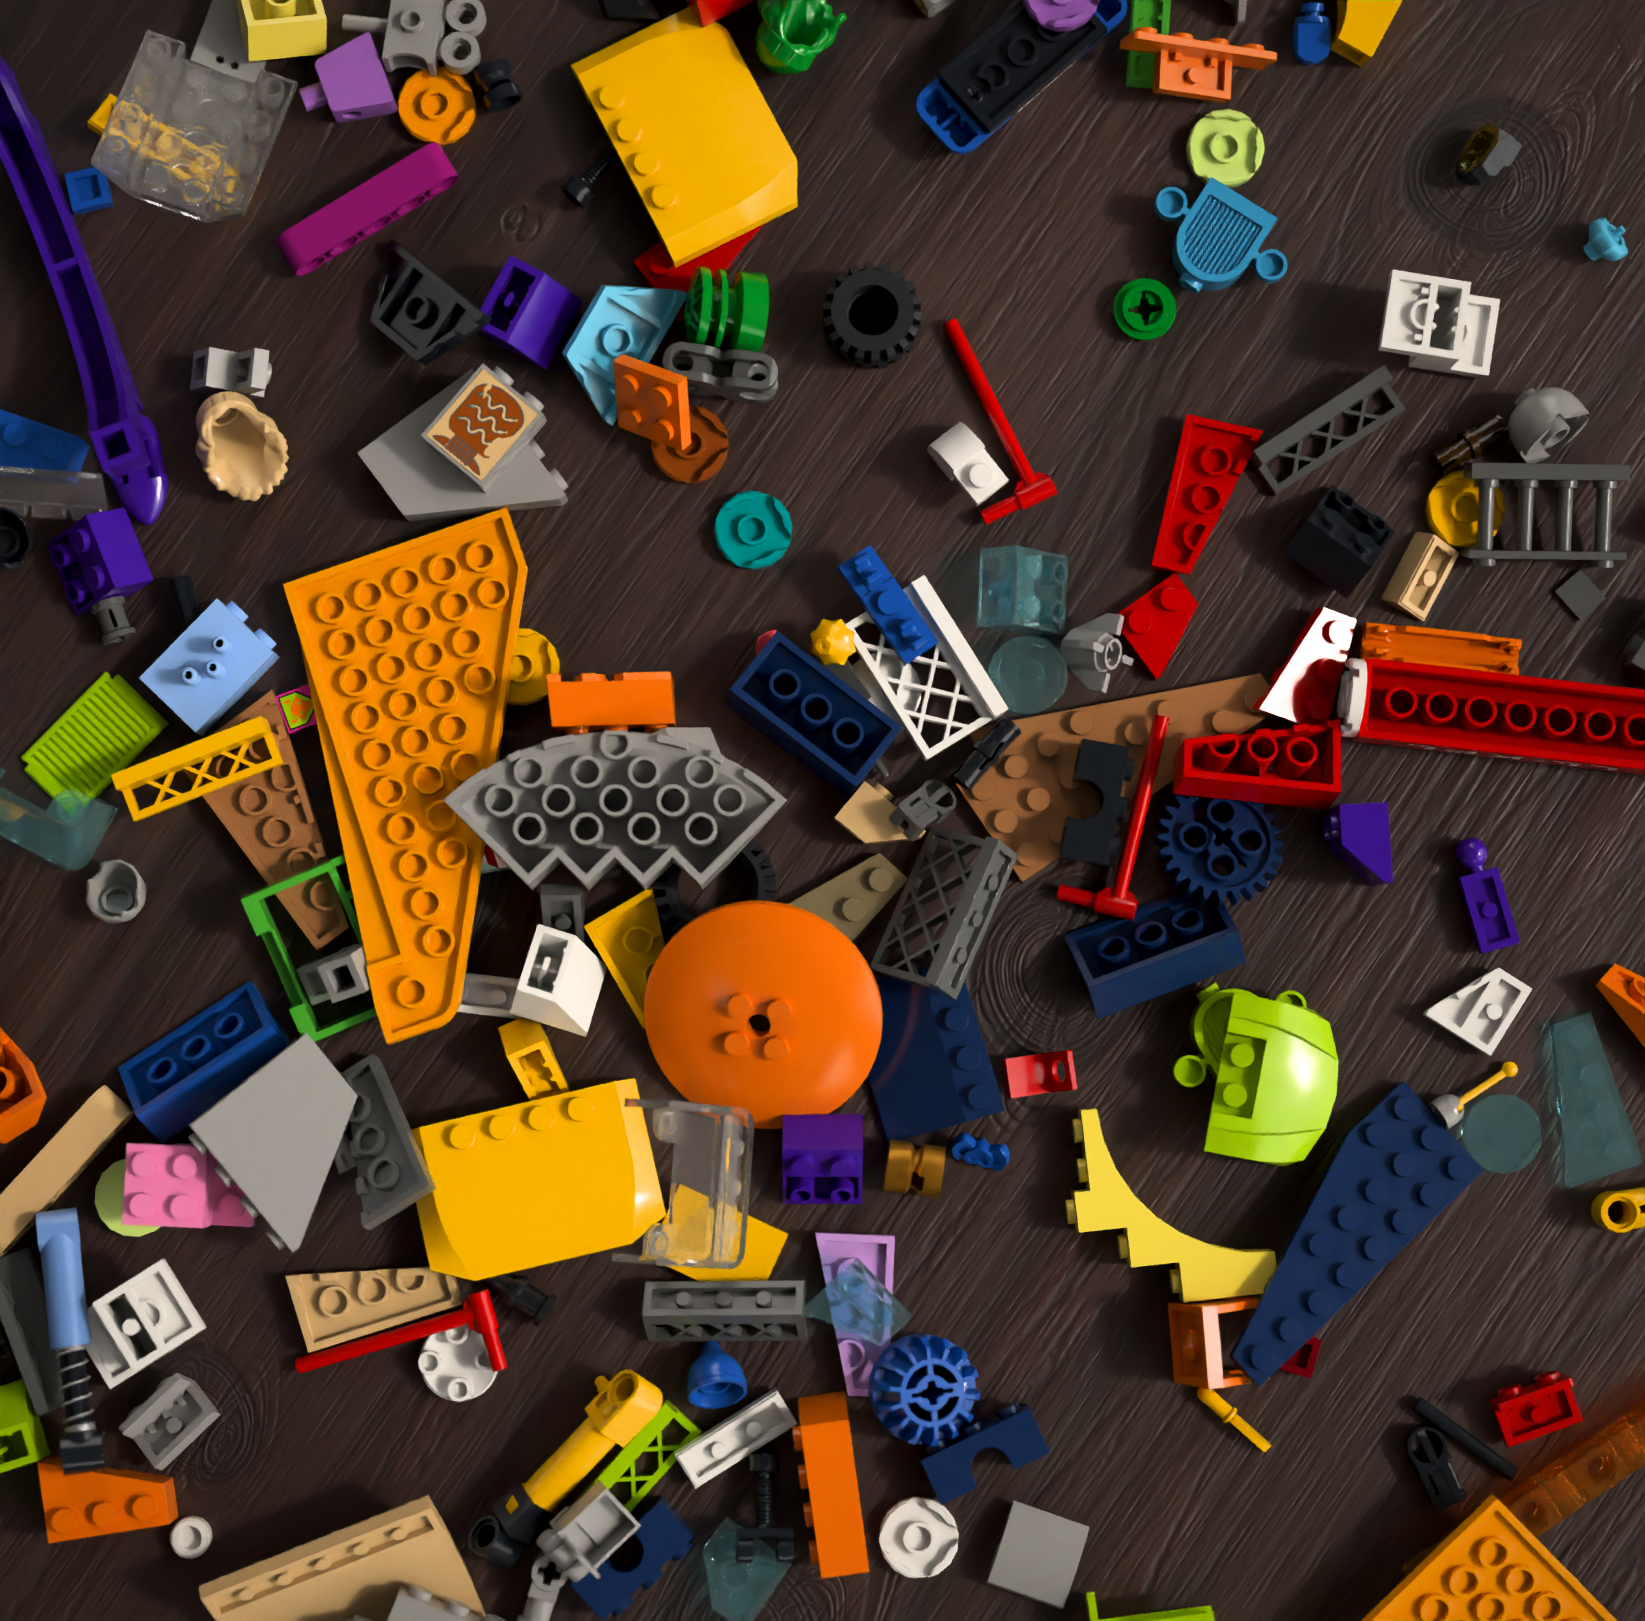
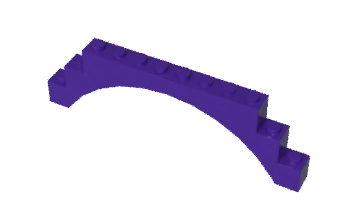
M0 54V157L30 225L62 312L82 381L87 405L90 437L103 471L113 479L152 465L142 440L148 437L139 411L143 410L144 407L40 124L27 109L15 74Z

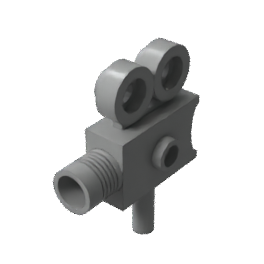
M391 0L388 19L343 15V30L385 34L382 60L386 72H392L400 67H415L427 71L431 77H436L439 60H442L444 66L450 72L467 74L476 69L481 60V52L475 36L484 30L486 14L479 0H452L449 4L448 0ZM465 17L473 18V21L469 24L461 23V20ZM446 24H448L452 33L444 38ZM459 53L468 54L464 60L455 59Z

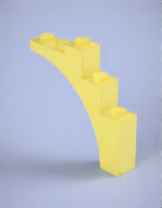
M1097 1109L1078 1110V1118L1072 1119L1074 1142H1081L1083 1158L1076 1159L1079 1183L1086 1182L1087 1189L1071 1190L1072 1200H1065L1068 1224H1075V1230L1079 1233L1123 1228L1124 1234L1117 1235L1120 1259L1127 1258V1265L1131 1268L1175 1263L1176 1269L1169 1270L1171 1290L1173 1294L1179 1293V1299L1183 1302L1264 1293L1263 1289L1269 1277L1273 1276L1277 1268L1275 1251L1271 1249H1235L1208 1244L1180 1233L1157 1218L1132 1193L1116 1170L1103 1140Z

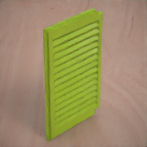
M104 672L21 756V759L29 764L24 771L73 819H76L113 782L111 774L124 770L169 723L119 674L112 679L108 672Z

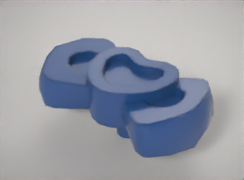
M966 1132L958 1134L951 1141L952 1155L957 1160L964 1159L969 1164H977L982 1168L990 1167L994 1171L1003 1170L1010 1162V1152L1005 1144L991 1145L985 1138L975 1140Z

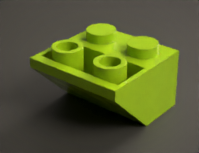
M24 1379L0 1386V1473L39 1461L50 1455L40 1418L36 1414Z

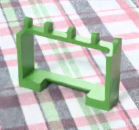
M344 854L251 892L240 899L256 936H262L292 1004L289 1011L300 1036L303 1033H307L314 1042L377 1016L375 1006L372 1004L320 1026L264 898L328 872L359 943H363L356 909L351 900L353 898L352 889L347 891L337 866L346 864Z

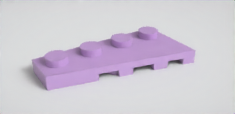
M815 1232L848 1396L869 1397V1379L873 1366L880 1354L891 1343L895 1235Z

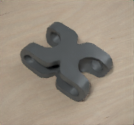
M677 342L671 344L663 355L664 369L687 377L688 395L700 397L722 396L725 399L737 402L766 404L775 397L778 390L777 364L771 356L765 353L734 349L721 351L708 345ZM681 366L691 367V370L689 371H680L677 369ZM761 376L765 379L762 381L751 380L750 377Z

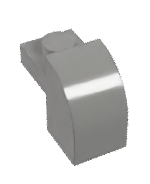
M207 347L195 351L190 390L211 395L232 391L240 393L249 399L263 398L266 385L269 383L272 374V367L268 362L269 350L252 348L238 353Z
M363 943L342 948L337 953L306 963L296 969L311 1005L331 999L332 1003L364 993L371 988Z

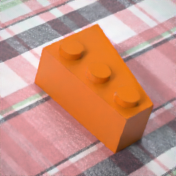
M48 1456L37 1462L48 1544L169 1525L179 1517L173 1477L105 1467L103 1471L64 1476L61 1458Z

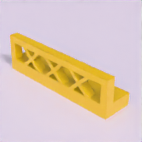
M259 716L111 774L116 790L123 792L133 821L137 822L280 766L284 762L268 720ZM265 739L272 759L259 764L243 759L250 743ZM240 748L237 756L229 753V751ZM219 755H225L235 760L229 775L218 779L206 774L212 759ZM204 762L200 771L191 767ZM241 763L250 766L249 768L237 772ZM186 769L198 774L192 789L182 794L169 788L176 772ZM166 777L163 785L154 782L158 779ZM204 777L213 781L201 786ZM145 784L161 789L154 805L142 810L139 809L133 789ZM167 792L175 795V797L163 801Z

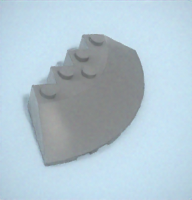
M627 731L570 734L551 738L521 751H515L507 755L506 758L494 763L487 769H482L467 779L444 799L451 809L531 890L540 884L560 863L590 890L618 863L645 891L673 863L703 890L787 802L781 794L762 778L716 751L697 746L676 737Z

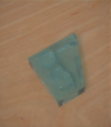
M858 1257L805 1305L804 1311L805 1317L811 1319L813 1316L834 1324V1328L859 1334L864 1340L879 1346L887 1342L912 1317Z

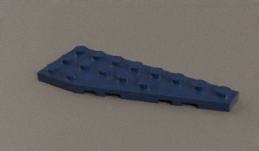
M1404 1081L1399 1082L1343 1135L1338 1145L1339 1149L1330 1166H1327L1322 1175V1181L1312 1201L1308 1202L1280 1256L1281 1260L1273 1276L1269 1277L1263 1289L1264 1293L1254 1312L1250 1314L1228 1356L1255 1387H1260L1484 1171Z

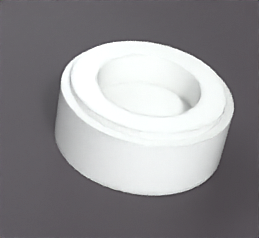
M185 1517L177 1522L171 1530V1547L176 1554L183 1558L192 1559L199 1557L211 1545L212 1529L208 1522L201 1517Z

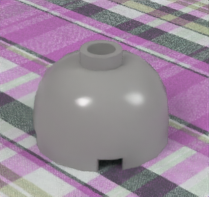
M1545 387L1535 391L1532 388L1522 393L1516 399L1515 405L1517 407L1510 416L1508 432L1510 440L1526 463H1536L1550 456L1544 451L1546 448L1552 447L1558 442L1561 448H1563L1577 436L1587 424L1588 417L1586 414H1589V412L1579 399L1567 390L1557 387Z

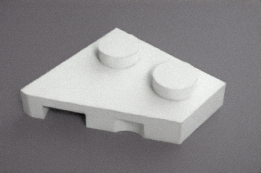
M1498 967L1429 1007L1423 1015L1485 1055L1491 1056L1532 988Z

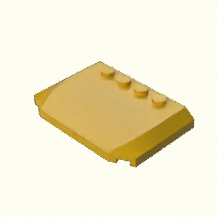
M687 7L571 65L573 74L600 120L654 223L658 236L675 268L798 207L797 159L728 30L716 21L703 28L691 8Z
M635 1078L609 1082L411 1130L437 1188L416 1201L431 1271L467 1280L480 1281L631 1245L666 1216Z

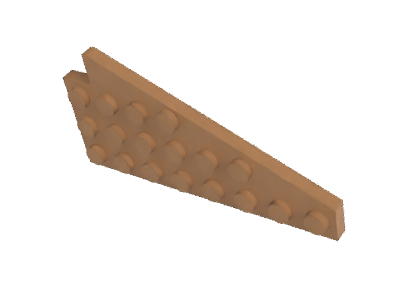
M1260 673L1013 720L1012 722L1022 733L1017 736L999 757L1001 762L996 768L991 766L971 792L966 791L957 783L955 786L989 836L1001 840L1018 854L1012 870L1022 883L1058 858L1064 822L1067 817L1090 819L1099 810L1100 798L1097 791L1089 784L1072 781L1078 746L1082 739L1130 747L1128 757L1135 758L1131 781L1123 782L1121 796L1127 797V812L1132 808L1154 714L1169 717L1170 719L1151 795L1173 781V757L1184 739L1229 733L1241 735L1269 716L1252 709L1259 697L1265 695L1270 686ZM996 724L982 726L969 734V737L973 743L982 741Z

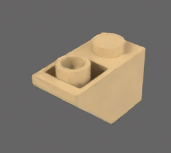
M864 781L834 817V821L864 845L911 841L903 834L905 830L900 825L895 827L890 822L889 816L896 808L890 802L894 796L876 781L872 786ZM924 830L916 840H920L926 831Z

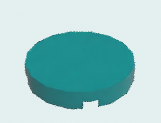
M748 491L736 494L723 504L716 517L714 534L718 549L726 560L739 568L759 570L772 566L784 556L790 546L792 524L788 511L778 499L762 492Z

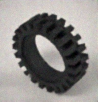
M752 839L736 856L746 865L751 874L753 886L750 901L775 902L777 883L773 865L765 850L755 839ZM675 863L653 883L656 907L664 923L674 933L694 919L684 909L680 901L678 884L682 870Z

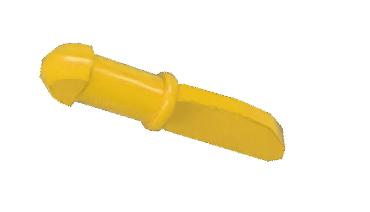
M1198 1389L1197 1397L1214 1411L1224 1424L1227 1422L1232 1423L1263 1452H1266L1272 1446L1236 1414V1407L1230 1406L1213 1389Z

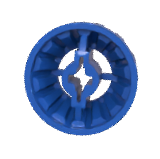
M912 1334L890 1344L876 1360L871 1371L868 1387L870 1405L881 1426L893 1436L914 1445L936 1446L938 1441L944 1437L947 1439L957 1437L959 1435L957 1430L963 1423H970L974 1415L971 1413L974 1401H979L980 1392L976 1389L975 1378L978 1377V1372L967 1359L968 1354L949 1340L931 1334ZM933 1364L941 1365L948 1369L955 1381L934 1374ZM925 1366V1370H918L919 1368ZM928 1384L937 1387L925 1392V1397L915 1394L927 1389ZM950 1397H957L950 1412L938 1419L937 1410L941 1409ZM911 1403L929 1411L930 1421L916 1417L907 1404Z

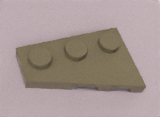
M877 853L790 902L789 905L802 908L821 917L840 930L852 942L907 882L908 878L882 854Z

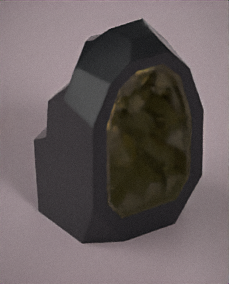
M1487 123L1471 135L1461 150L1456 163L1458 180L1468 186H1479L1488 177L1497 176L1503 167L1511 166L1522 145L1509 133Z

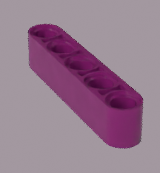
M437 142L428 144L288 228L277 237L275 243L296 276L308 274L447 190L457 182L459 175L440 144Z

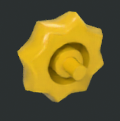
M822 619L818 628L810 634L812 653L818 656L824 665L833 663L844 665L847 658L856 652L853 642L855 632L847 628L842 619L834 621Z

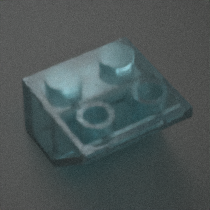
M1018 545L981 548L977 627L1002 632L1064 634L1068 556Z

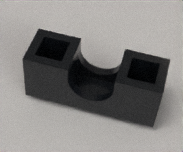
M1082 739L1079 742L1072 781L1092 786L1099 795L1100 807L1097 814L1090 819L1072 817L1065 819L1058 854L1059 859L1101 867L1108 866L1109 859L1116 860L1120 844V836L1114 835L1116 820H1124L1127 807V797L1121 796L1123 782L1131 781L1135 758L1128 757L1130 747L1089 739Z

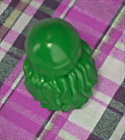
M758 0V10L763 19L757 29L756 53L760 61L773 72L783 75L800 74L809 69L819 53L833 44L838 28L847 19L845 13H840L834 18L832 6L827 4L826 0Z

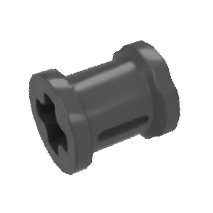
M124 596L107 598L90 606L91 613L97 615L104 635L101 638L103 645L120 643L137 634L136 629L130 627L123 607L126 603ZM110 614L113 615L117 627L113 626Z

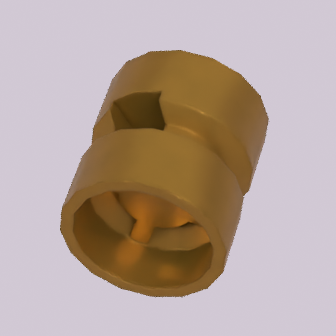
M890 1139L883 1190L906 1193L912 1188L919 1196L939 1198L946 1147L923 1144L920 1149H915L912 1142Z

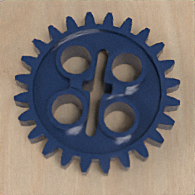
M1177 794L1172 801L1173 807L1166 806L1162 813L1165 819H1160L1156 827L1162 834L1157 835L1154 841L1155 845L1165 847L1159 851L1156 856L1157 860L1169 862L1162 871L1163 875L1175 873L1177 876L1172 886L1175 888L1183 883L1187 885L1185 893L1187 898L1195 891L1199 892L1200 904H1204L1208 897L1212 896L1214 897L1216 907L1222 905L1225 897H1228L1232 906H1236L1240 901L1241 895L1249 902L1255 896V890L1263 893L1268 886L1266 880L1273 881L1277 875V871L1274 868L1279 867L1283 862V858L1276 853L1282 851L1285 843L1275 840L1283 829L1279 826L1270 825L1276 817V813L1264 814L1262 810L1266 803L1254 804L1247 801L1185 795L1184 798ZM1217 811L1225 815L1227 823L1217 822L1212 817L1211 812ZM1194 819H1199L1201 823L1195 822ZM1183 837H1194L1200 843V847H1190L1186 844ZM1245 839L1250 841L1254 845L1255 851H1248L1242 848L1239 840ZM1220 840L1224 842V844L1220 845L1219 847L1215 845V843L1219 842ZM1238 864L1244 865L1245 868H1240ZM1211 865H1222L1227 870L1228 876L1216 874Z

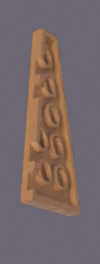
M273 690L213 734L262 716L268 720L284 764L203 796L268 885L329 860L298 761L275 697L276 694ZM265 739L250 743L243 759L254 764L272 759ZM240 748L229 751V753L237 756ZM225 755L214 757L206 774L218 779L229 775L235 760ZM204 762L191 767L200 771ZM241 763L237 772L249 768L250 766ZM184 769L183 771L194 784L198 774ZM204 777L201 786L213 781ZM328 872L275 893L317 951L322 950L351 928L348 915Z

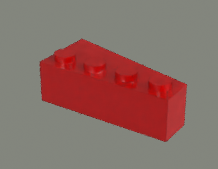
M1341 719L1328 720L1325 724L1309 726V723L1298 724L1288 729L1270 731V728L1259 729L1253 733L1242 735L1229 733L1184 739L1173 757V794L1328 810L1341 793Z

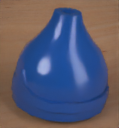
M708 1341L703 1344L700 1355L690 1367L687 1375L686 1392L689 1402L695 1407L717 1409L730 1406L743 1399L747 1394V1382L741 1365L737 1360L724 1352L717 1341Z

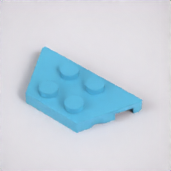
M601 285L562 354L601 418L608 424L613 426L618 417L613 361L624 354L649 363L686 300L687 293L684 291Z

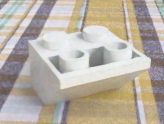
M538 924L509 1013L586 1037L607 966L576 935Z

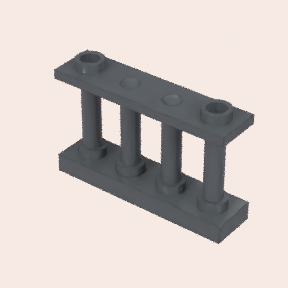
M1464 462L1463 478L1475 479V486L1479 487L1476 549H1461L1460 557L1472 558V566H1496V559L1590 560L1589 567L1614 568V560L1627 559V552L1610 551L1613 488H1617V481H1630V465ZM1499 479H1514V487H1518L1516 550L1493 549L1495 487H1499ZM1538 480H1553V488H1557L1555 550H1532L1534 487H1538ZM1578 480H1593L1592 488H1596L1594 551H1571L1573 488H1578Z

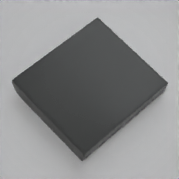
M1581 569L1555 591L1580 620L1584 619L1606 599Z

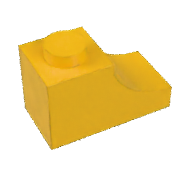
M521 1017L498 1027L506 1056L530 1101L571 1092L540 1022Z

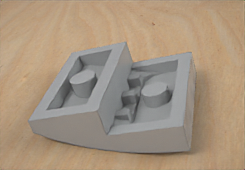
M1013 1501L1008 1512L1001 1540L996 1547L986 1583L1062 1610L1069 1595L1090 1527Z

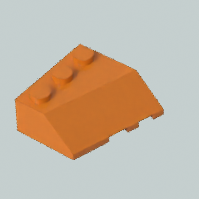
M671 672L614 674V681H608L606 675L582 673L579 676H574V682H561V674H546L552 727L558 734L577 735L600 731L628 732V730L644 729V733L651 734L665 727H676L674 680Z

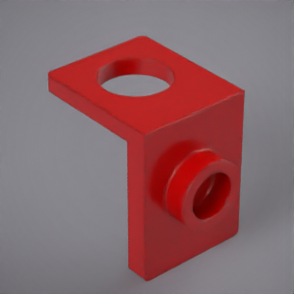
M1072 1050L1047 1052L1001 1060L1007 1099L1049 1092L1077 1090ZM1059 1060L1063 1063L1066 1072L1063 1082L1057 1074V1063Z

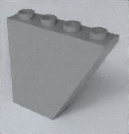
M472 369L358 452L360 458L408 522L487 514L507 507L508 511L561 506L568 502L564 490L569 486L556 468L549 472L540 461L545 454L534 439L527 444L486 493L424 442L421 437L422 433L475 373Z
M303 1033L191 1122L189 1126L194 1132L188 1138L203 1156L210 1151L220 1163L213 1169L228 1187L234 1183L237 1184L245 1194L239 1201L250 1215L255 1219L261 1214L271 1227L264 1232L276 1247L281 1250L287 1246L291 1252H294L300 1247L357 1095L307 1033Z

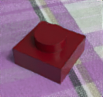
M1312 1336L1279 1369L1311 1379L1322 1340Z

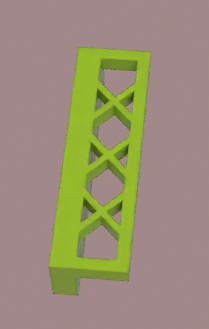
M666 1399L656 1416L616 1454L573 1504L599 1480L608 1490L616 1482L631 1481L632 1498L626 1504H622L631 1512L676 1462L677 1458L674 1455V1451L698 1437L702 1430ZM673 1418L690 1432L680 1444L662 1445V1430ZM657 1437L658 1445L649 1446L650 1443ZM674 1450L663 1462V1451ZM658 1451V1469L653 1474L636 1475L635 1460L641 1453ZM630 1467L631 1475L622 1476ZM647 1480L636 1492V1481Z

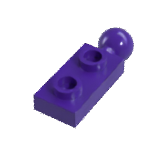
M1466 838L1457 845L1455 856L1458 863L1468 869L1469 875L1459 877L1457 881L1479 954L1520 943L1498 867L1485 870L1483 864L1488 854L1485 844L1477 838Z

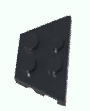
M391 239L387 251L393 254L388 275L381 274L378 286L379 296L374 303L370 322L416 361L427 366L488 325L492 318L402 244Z

